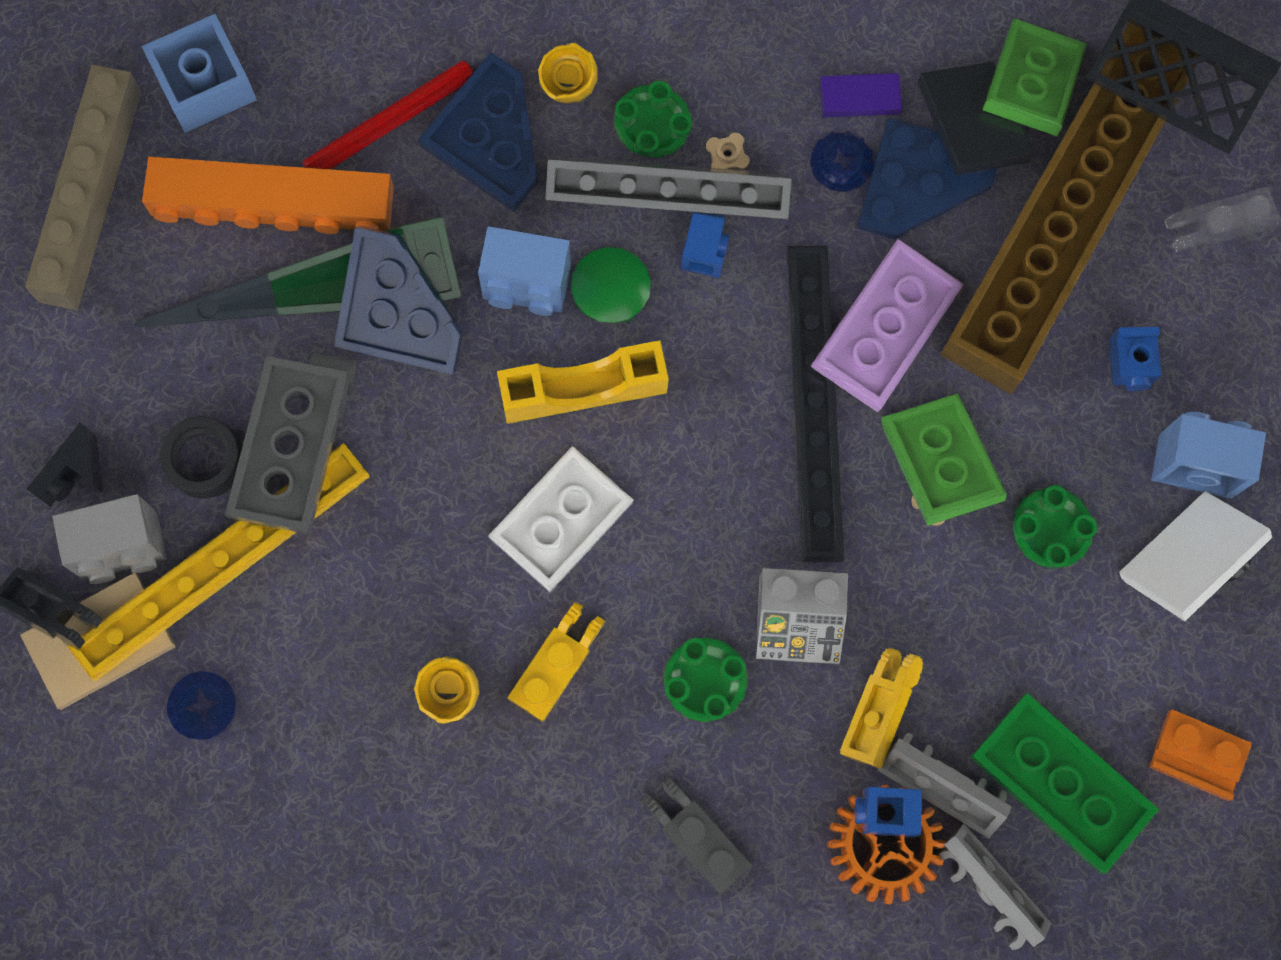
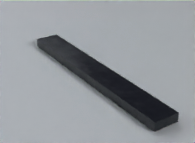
M788 246L787 268L802 562H843L844 543L835 383L811 367L832 335L828 246Z

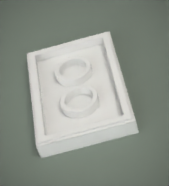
M572 446L488 537L545 589L551 592L628 509L634 499Z
M1205 491L1119 573L1128 585L1186 621L1272 538L1271 531L1268 527Z

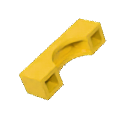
M660 340L622 347L608 357L579 366L553 368L537 363L497 371L507 424L667 394L669 381Z

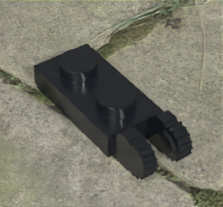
M19 567L12 572L0 587V610L53 639L55 636L58 637L65 644L77 650L83 646L85 641L77 631L65 626L70 618L74 615L85 625L91 626L94 629H97L102 622L101 617L79 603L74 596Z

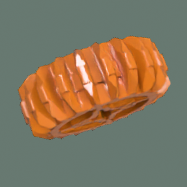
M888 785L880 786L881 788H889ZM856 795L848 798V802L853 810L855 808ZM885 804L879 806V808L891 809L888 805ZM843 807L837 809L836 814L846 822L844 825L840 823L830 824L829 830L841 834V839L828 841L827 847L830 849L840 848L842 855L831 858L830 863L832 866L845 863L847 869L838 875V879L843 882L854 876L856 880L850 889L853 894H858L866 885L868 886L866 900L869 902L875 901L879 890H882L884 904L893 903L894 890H896L900 900L906 902L910 900L909 885L917 894L925 892V887L919 879L920 876L930 882L936 880L937 875L927 866L928 864L943 865L944 859L933 855L932 851L933 849L944 848L946 842L941 839H932L931 833L943 829L941 823L928 825L926 819L934 814L932 807L921 811L918 859L913 856L914 853L906 846L904 836H893L895 842L891 844H896L895 851L898 853L889 851L882 854V856H878L880 851L877 847L882 844H877L878 837L875 836L876 834H862L863 824H855L854 811L850 812ZM854 830L860 833V836L869 846V854L864 861L863 867L857 862L853 851L852 839ZM887 860L895 861L911 870L907 875L896 881H883L873 877L877 869L881 868Z

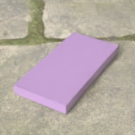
M897 239L811 367L878 413L964 284Z

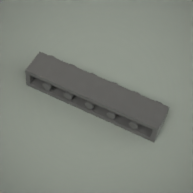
M551 155L547 165L545 200L788 219L792 178L789 174Z

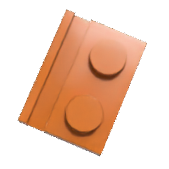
M1172 709L1167 713L1148 767L1221 799L1232 801L1234 788L1240 780L1252 743Z

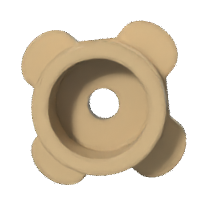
M732 133L729 137L722 139L712 137L707 141L706 150L711 153V168L744 170L748 167L750 159L744 153V137L741 134ZM730 151L731 155L725 156L724 152Z

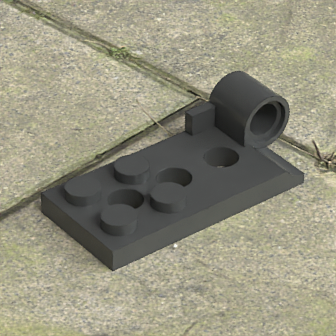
M314 352L309 364L266 355L225 512L227 518L308 535L311 534L339 419H343L347 400H349L352 394L357 373L356 360ZM298 395L307 397L310 403L304 413L293 415L287 411L290 399ZM285 435H295L299 438V447L292 454L284 455L277 450L278 441ZM277 474L286 475L289 478L287 490L279 495L270 494L267 491L269 479Z

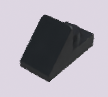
M81 423L77 425L27 487L29 492L50 507L55 501L60 502L69 495L74 486L72 480L76 475H79L103 493L97 437Z

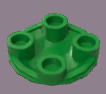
M655 81L651 85L646 84L631 89L617 102L614 111V128L619 140L630 151L643 157L660 158L673 154L685 144L692 128L691 115L686 102L676 92L671 90L668 83L663 81Z
M605 247L590 252L579 261L572 273L571 291L575 306L586 316L598 322L626 323L634 319L635 315L646 304L650 296L651 280L647 267L636 255L623 248Z
M1053 485L1045 489L1036 490L1021 501L1014 514L1013 532L1017 545L1027 558L1039 566L1057 569L1071 566L1084 557L1092 544L1093 536L1097 532V523L1078 497L1061 486Z
M707 637L689 639L677 648L667 661L663 677L665 693L673 707L688 719L701 722L721 720L734 712L745 696L748 683L745 662L737 651L723 641Z

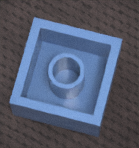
M216 14L141 46L185 133L257 100Z
M488 226L478 270L483 299L489 300L488 303L501 309H511L514 304L529 307L528 310L541 316H550L553 311L562 313L571 270L570 240Z
M1202 412L1182 414L1159 434L1151 481L1199 492L1206 491L1209 494L1232 499L1259 481L1266 432L1253 430V426L1246 422L1229 421L1223 423L1211 420L1210 415Z

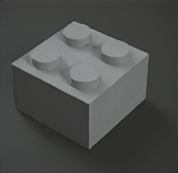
M138 494L52 516L62 566L83 580H89L90 584L112 581L116 578L115 573L131 569L132 573L148 572L157 568L156 562L167 560L158 514Z

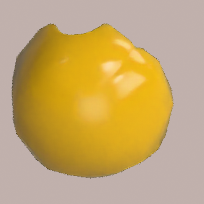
M576 43L554 47L543 56L538 69L541 88L550 98L563 104L581 102L592 93L598 80V67L591 52H588ZM559 83L573 84L574 86L564 87Z
M449 656L429 661L418 672L414 686L419 709L436 720L437 723L442 724L463 719L475 707L480 693L479 681L470 666L457 658ZM438 693L457 695L451 699H444Z

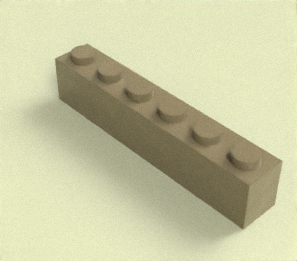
M91 65L25 288L38 303L78 311L141 96V90L131 72Z

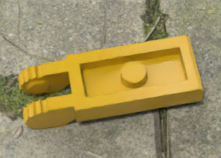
M577 602L573 603L558 628L554 627L507 697L508 700L542 722L545 721L590 652L588 648L605 623L604 619L597 616L589 623L579 643L567 636L566 634L572 625L578 621L582 614L583 606Z
M888 648L883 651L873 675L870 674L841 746L840 754L878 769L882 768L912 693L911 688L916 686L920 679V673H922L923 659L920 656L910 654L906 658L904 657L902 662L899 650Z

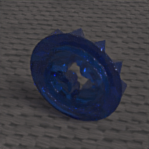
M849 130L844 133L832 131L828 136L819 139L812 151L810 165L813 175L819 183L830 190L838 192L855 190L861 187L872 173L874 166L873 150H870L865 144L864 137L858 138L851 135ZM837 148L845 157H854L849 161L848 172L841 163L832 162L836 159Z
M206 671L194 672L180 679L172 688L167 701L168 718L172 726L183 736L196 740H210L212 737L225 732L232 719L236 717L237 698L230 683L221 676ZM200 688L205 699L219 702L214 707L207 709L206 723H204L200 713L190 710L185 711L186 708H191V705L198 703Z

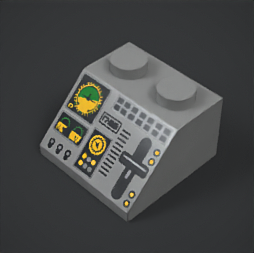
M763 568L759 576L755 659L840 664L847 617L848 573Z

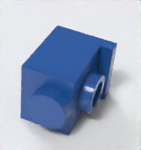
M693 212L682 256V270L720 278L730 236L723 233L725 223L723 215Z
M1159 327L1118 328L1109 338L1113 385H1125L1127 391H1142L1151 388V384H1154L1161 377L1157 338L1160 335ZM1133 354H1142L1143 362H1138Z
M881 787L865 788L864 797H856L855 824H863L862 834L905 837L920 836L922 790ZM882 804L888 805L892 810V817L889 821H883L878 816V808Z

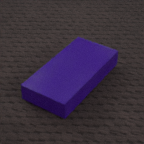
M899 73L821 76L820 78L823 118L897 115L902 111Z

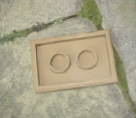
M133 573L79 603L94 611L104 620L142 592L145 587L138 574ZM74 615L65 624L66 627L74 629L81 636L93 628L85 625ZM35 628L20 635L57 709L60 710L176 647L166 629L98 681L94 682L67 648L68 645L55 636L53 639Z

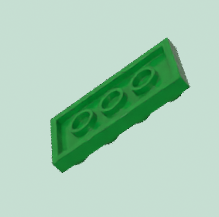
M1028 693L1019 699L969 757L1100 875H1104L1109 871L1159 811V808Z

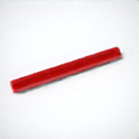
M466 61L457 63L303 160V167L332 169L462 87L473 74V70Z

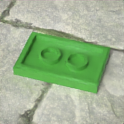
M1014 18L1009 28L983 111L1058 137L1064 123L1087 43Z
M958 393L882 417L881 424L927 526L1006 500L1007 493Z

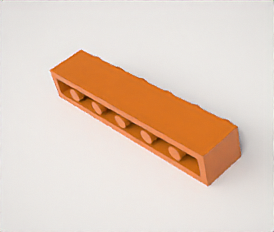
M148 156L142 203L151 216L158 221L175 223L178 221V218H190L199 224L207 226L217 225L219 221H232L235 225L248 229L257 228L260 223L274 224L277 229L283 231H297L299 226L314 227L317 232L323 234H336L339 232V229L355 230V227L359 225L385 231L390 229L394 186L391 175L386 173Z

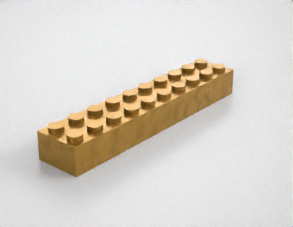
M1128 23L1122 33L1126 48L1145 43L1143 30ZM1152 34L1154 40L1159 39L1158 37ZM1170 43L1156 47L1162 66L1182 61L1178 47ZM1117 44L1114 47L1113 51L1119 50ZM1149 49L1128 55L1134 74L1154 69ZM1189 54V58H1194V57H1195V56ZM1121 57L1106 61L1100 74L1112 80L1127 77ZM1184 68L1164 73L1170 93L1183 90L1188 82ZM1157 75L1137 81L1142 96L1148 99L1163 96ZM1129 83L1123 85V86H1125V87L1131 89ZM1093 84L940 356L1009 394L1014 392L1023 380L1166 121ZM1178 98L1173 100L1174 105L1177 102ZM1165 102L1160 103V105L1167 108Z

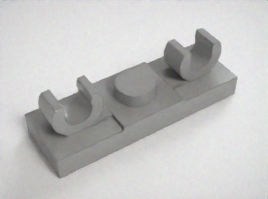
M907 733L903 739L899 738L888 752L882 768L878 769V771L907 789L922 790L923 799L989 839L1006 820L1012 806L1005 803L1007 792L1002 790L995 797L984 790L987 784L986 779H980L975 785L974 781L962 775L956 769L947 766L938 759L931 758L933 748L930 745H927L923 752L910 745V741L913 738L912 734Z
M963 823L952 832L944 844L946 847L937 855L944 860L952 858L957 861L959 869L952 874L950 879L953 882L960 881L968 872L973 877L972 880L976 884V891L982 900L990 906L994 905L1003 914L997 920L994 930L999 932L1005 926H1012L1017 930L1018 936L1011 941L1009 947L1012 950L1019 949L1023 946L1026 939L1035 947L1046 938L1052 923Z

